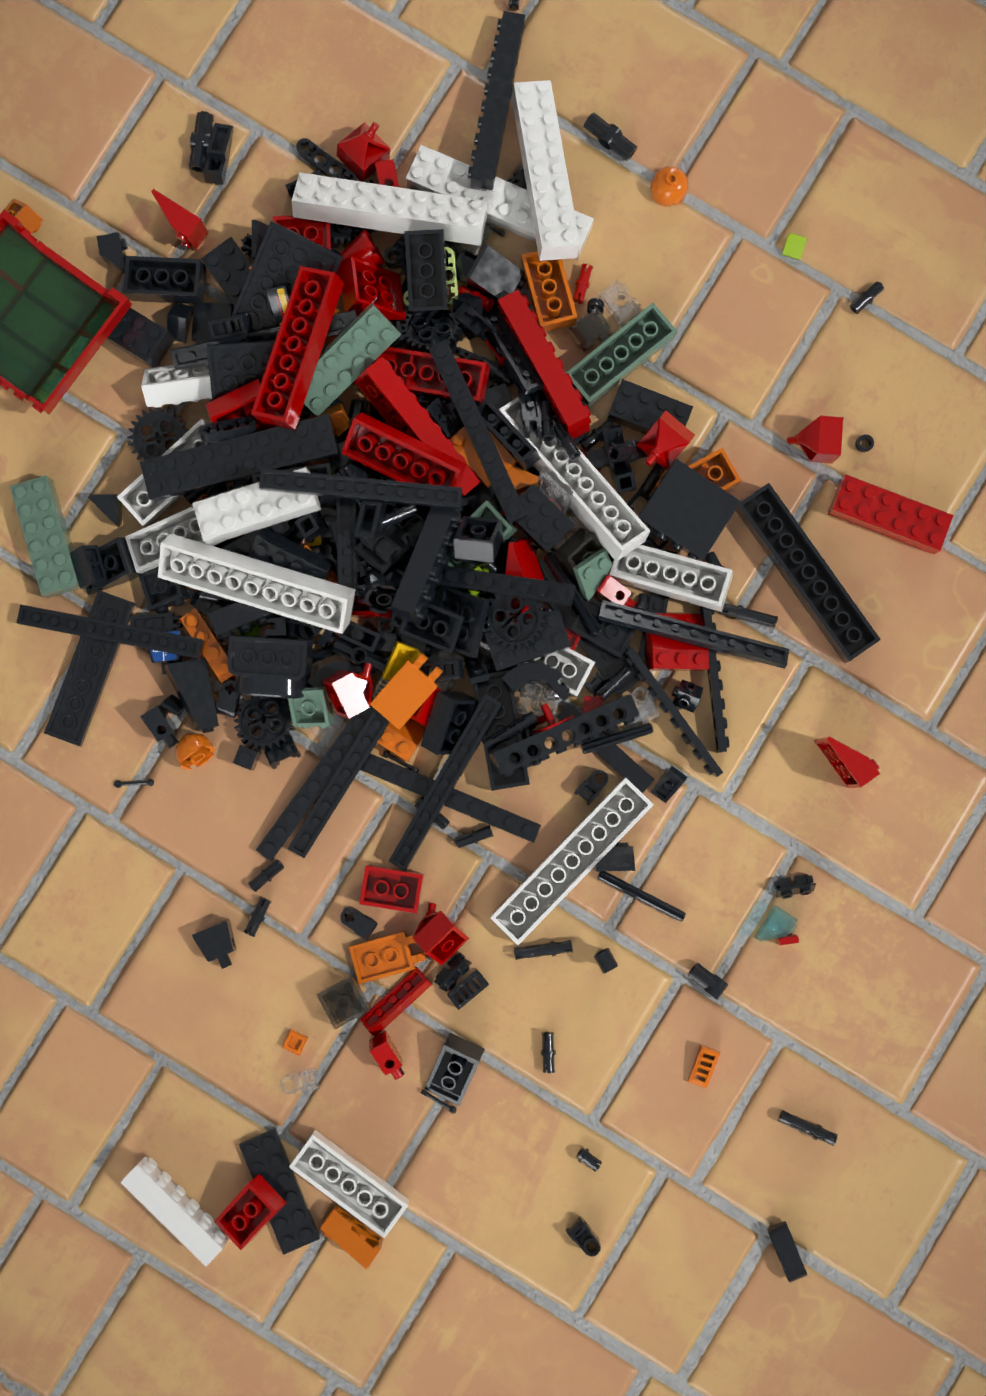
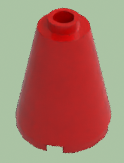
M366 230L362 231L340 253L343 259L336 274L340 277L341 268L351 256L376 266L384 264L385 261L381 252L375 246L372 237Z

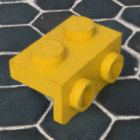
M397 641L384 669L382 678L390 681L408 660L414 663L421 655L420 651L417 648Z

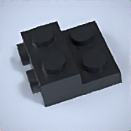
M158 566L139 574V579L149 610L159 614L168 612V607L170 606L179 607L184 605L185 600L190 598L186 586L158 578Z

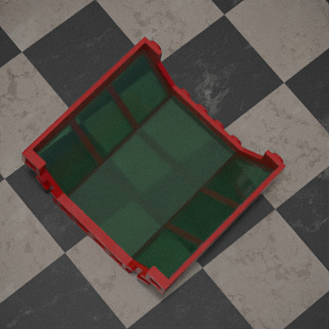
M3 210L0 214V386L6 390L11 388L15 391L13 393L15 397L21 401L26 399L33 404L32 407L38 412L42 413L44 411L50 415L130 309L132 303L113 287L111 290L106 289L40 240L38 241L17 218Z

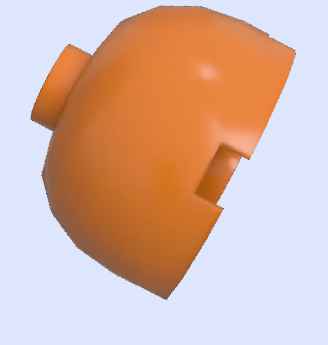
M666 166L660 169L654 175L650 185L653 199L665 207L680 204L685 199L688 191V179L685 173L674 166Z
M188 733L181 738L176 746V758L182 769L190 770V766L196 764L199 767L208 762L214 756L213 750L216 751V749L205 735Z

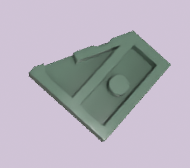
M604 548L573 567L583 598L586 600L591 599L612 567L609 554Z

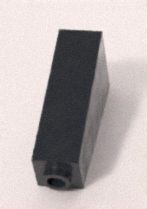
M206 658L164 666L165 672L196 731L202 730L203 733L213 732L214 728L219 726Z

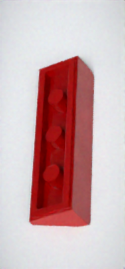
M416 967L363 1015L360 1021L370 1034L377 1036L432 985L431 981Z

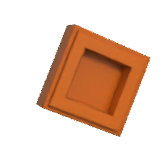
M291 1029L282 1048L300 1056L308 1037Z

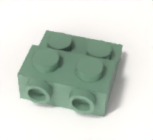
M326 687L304 688L302 690L303 698L288 699L293 727L307 729L312 726H319V728H327L335 720L332 703L328 702Z

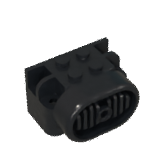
M249 635L229 636L228 669L230 673L236 675L235 692L239 695L255 697L303 698L302 690L306 688V677L311 673L314 658L312 657L313 644H316V640Z

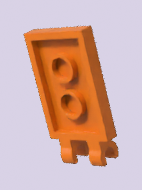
M423 653L414 663L408 660L370 703L374 709L399 730L438 687L434 681L443 672L438 666L429 676L421 671L419 668L428 659Z
M405 931L349 946L358 984L414 970V963L425 961L427 955L425 952L411 954L409 944L416 942L413 939V935L407 936Z

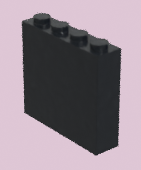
M676 459L638 517L648 529L650 528L656 532L654 534L656 537L663 541L665 539L672 543L671 546L678 551H685L688 553V558L703 561L741 501Z

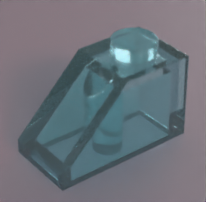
M774 906L754 938L764 941L785 937L789 933L792 934L797 927V919L780 907Z

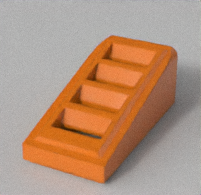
M700 1044L688 1082L707 1089L720 1052ZM703 1055H710L712 1059L705 1058ZM704 1061L710 1063V1065L708 1067L700 1064V1062ZM698 1068L707 1070V1074L697 1071ZM695 1075L704 1077L705 1080L701 1081L695 1079L694 1077Z

